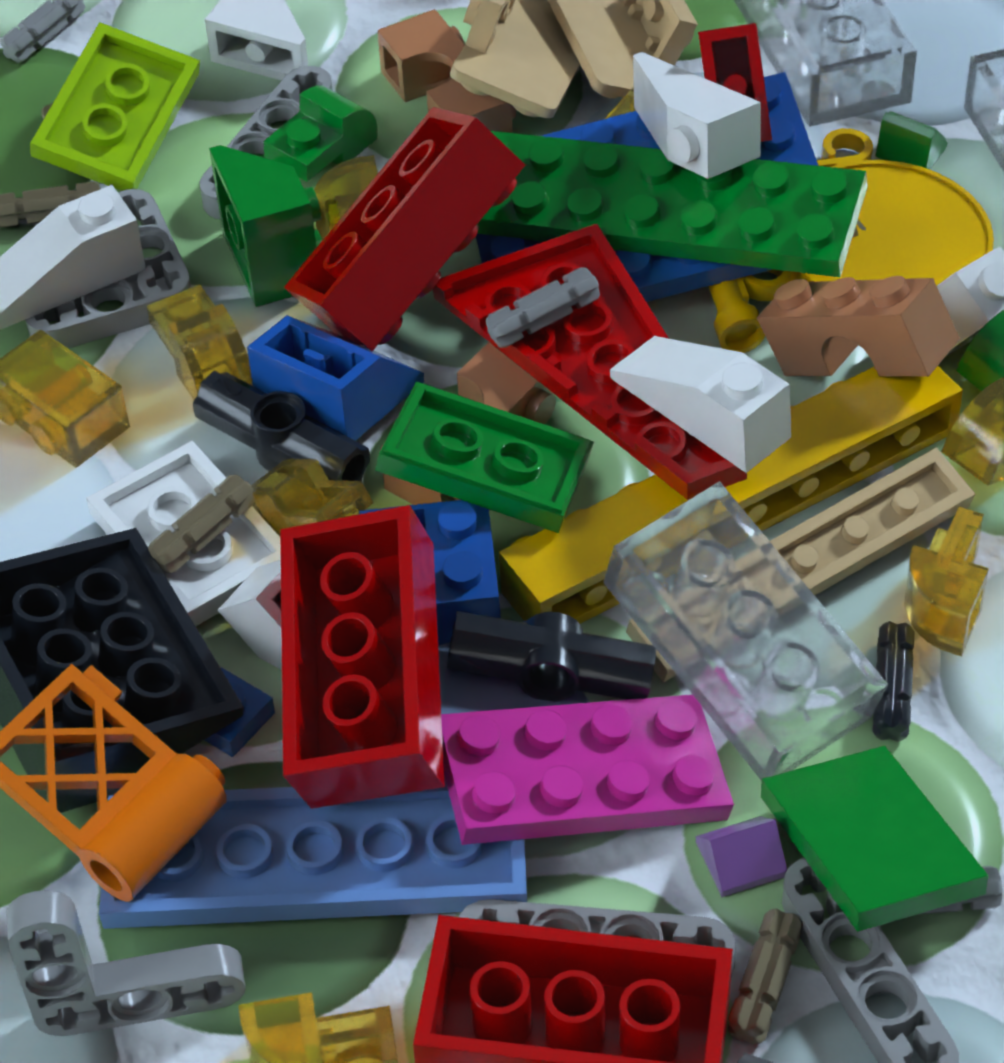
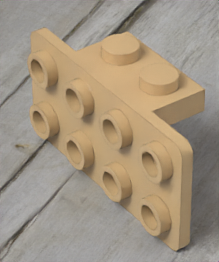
M470 0L463 22L472 26L465 46L453 63L450 72L451 78L461 83L471 93L482 96L490 95L512 104L518 112L526 116L554 117L581 65L548 0Z
M548 0L557 21L562 27L574 54L589 80L590 86L598 94L611 99L618 96L634 99V54L644 52L675 66L684 48L690 44L694 30L698 25L684 0Z

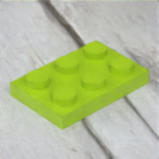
M99 22L30 143L31 157L104 185H113L115 189L120 191L137 189L199 75L200 60Z

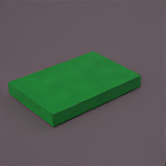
M416 382L379 452L375 471L559 533L590 458L594 442L492 406Z
M885 745L762 778V800L857 932L986 894L989 875Z

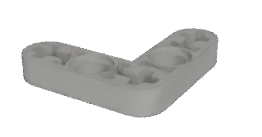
M137 189L118 192L133 215L141 221L142 226H138L142 249L156 247L163 251L154 257L144 258L146 270L26 319L30 341L35 347L50 352L65 350L175 317L184 313L190 307L193 297L188 270L158 205L150 193ZM164 277L169 290L162 291L156 285L157 279ZM118 300L124 303L119 309L114 311L101 312L95 309L100 303L105 301ZM84 311L85 316L79 317L78 313ZM51 321H57V322H58V323H56V324H51V325H49V322H51Z
M49 890L34 891L14 899L6 909L9 950L34 1024L40 1031L46 1034L56 1036L76 1035L215 1010L237 1002L245 993L242 958L238 950L229 945H200L92 965L75 904L70 897L60 892ZM41 929H47V931H48V932L39 934V930H41Z

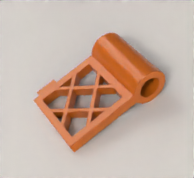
M71 664L0 731V757L14 744H44L45 775H16L0 761V788L80 857L84 868L98 885L113 897L121 901L130 902L227 802V795L223 788L226 781L220 769L211 760L199 754L194 757L186 754H176L116 702L121 697L122 691L92 665L82 673ZM71 690L92 708L93 728H53V706ZM43 717L44 728L30 729ZM103 718L113 727L103 728ZM131 742L147 755L150 760L137 773L106 774L104 743ZM54 743H94L96 774L55 775ZM121 788L107 802V789ZM96 789L98 812L78 829L57 810L56 790ZM35 790H46V800Z

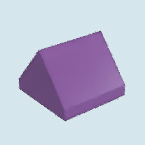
M758 816L696 836V844L721 897L784 878L787 867L775 819Z

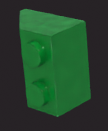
M222 145L209 148L222 232L255 307L294 297L284 289V286L322 242L319 231L317 229L314 230V222L321 221L322 219L319 201L312 186L304 188L294 167Z

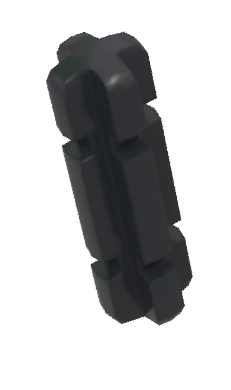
M888 621L879 628L872 731L881 740L892 739L898 742L904 740L909 735L915 631L906 622L896 624Z

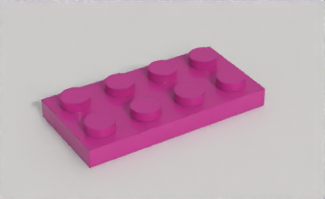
M698 694L441 714L444 776L462 845L728 820L734 806Z

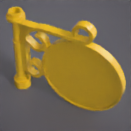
M851 128L833 130L823 140L821 160H817L818 166L866 171L868 188L858 218L866 230H861L856 224L858 236L852 238L841 277L772 269L767 272L773 273L778 277L773 280H761L749 275L708 286L717 309L714 329L722 349L742 353L751 351L759 346L764 340L765 334L757 320L760 313L755 306L748 303L749 298L758 301H772L775 292L782 285L792 280L805 279L808 282L836 281L845 277H851L855 280H880L891 276H902L905 279L933 278L937 286L958 270L993 250L994 237L990 220L980 203L953 180L930 169L909 163L871 160L873 143L868 135ZM851 149L859 153L853 156L835 158V150Z

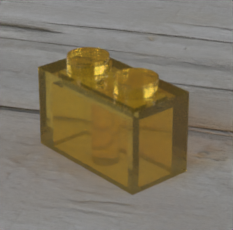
M41 329L0 358V419L9 426L16 424L29 433L35 443L45 453L49 455L56 453L77 468L130 428L122 386Z

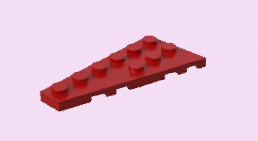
M597 223L442 277L432 289L435 300L688 501L747 479V473L610 378V369L653 336L669 337ZM580 267L587 268L596 277L600 296L591 304L581 309H577L576 305H573L571 307L573 313L531 335L527 331L522 332L524 338L506 348L498 347L494 340L491 339L486 325V318L489 314L505 306H509L510 310L514 309V301L555 280H558L561 285L564 283L563 276Z

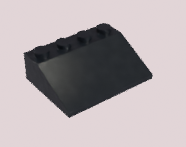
M137 528L0 562V724L3 728L71 664L82 673L90 665L97 669L122 691L121 697L116 702L176 754L185 753L243 716V704L157 561L151 556L148 546ZM70 690L53 706V728H93L92 708ZM43 717L30 729L44 728ZM103 718V728L113 727ZM131 742L104 743L106 774L137 773L150 760L147 755ZM54 743L55 775L96 774L94 743ZM14 744L12 746L27 775H45L44 744ZM121 788L107 789V799L108 795H115ZM96 789L56 790L57 810L62 813L96 803ZM35 790L46 800V790Z

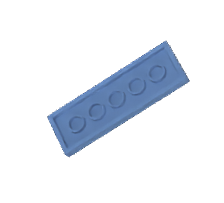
M444 780L445 787L315 809H311L293 787L224 790L227 795V802L130 902L121 901L113 897L101 887L99 916L103 929L451 913L462 912L468 905L479 900L495 899L527 902L525 840L462 845L446 780ZM108 795V801H109L114 795Z

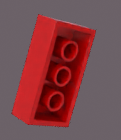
M432 107L288 281L284 289L333 332L373 351L377 345L385 344L394 337L402 325L403 318L401 316L416 298L424 297L436 286L441 276L439 270L454 252H460L473 241L479 230L477 224L492 206L501 204L510 196L517 184L515 177L525 167V164L476 117Z
M406 505L280 529L284 778L311 809L445 787L434 544L412 507Z
M438 915L413 1041L415 1063H722L730 999L733 949Z

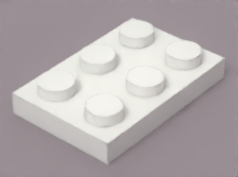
M192 440L86 497L90 515L107 535L137 528L149 547V544L166 529L174 532L175 530L171 525L208 493L216 496L217 493L214 491V488L224 481L226 477ZM252 506L238 518H234L231 515L230 518L233 522L197 554H192L189 551L187 554L191 559L175 573L169 574L163 571L195 626L218 614V609L257 567L281 560L280 536Z

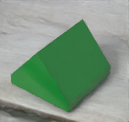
M889 111V113H884L881 121L875 157L930 169L943 154L948 142L936 128Z

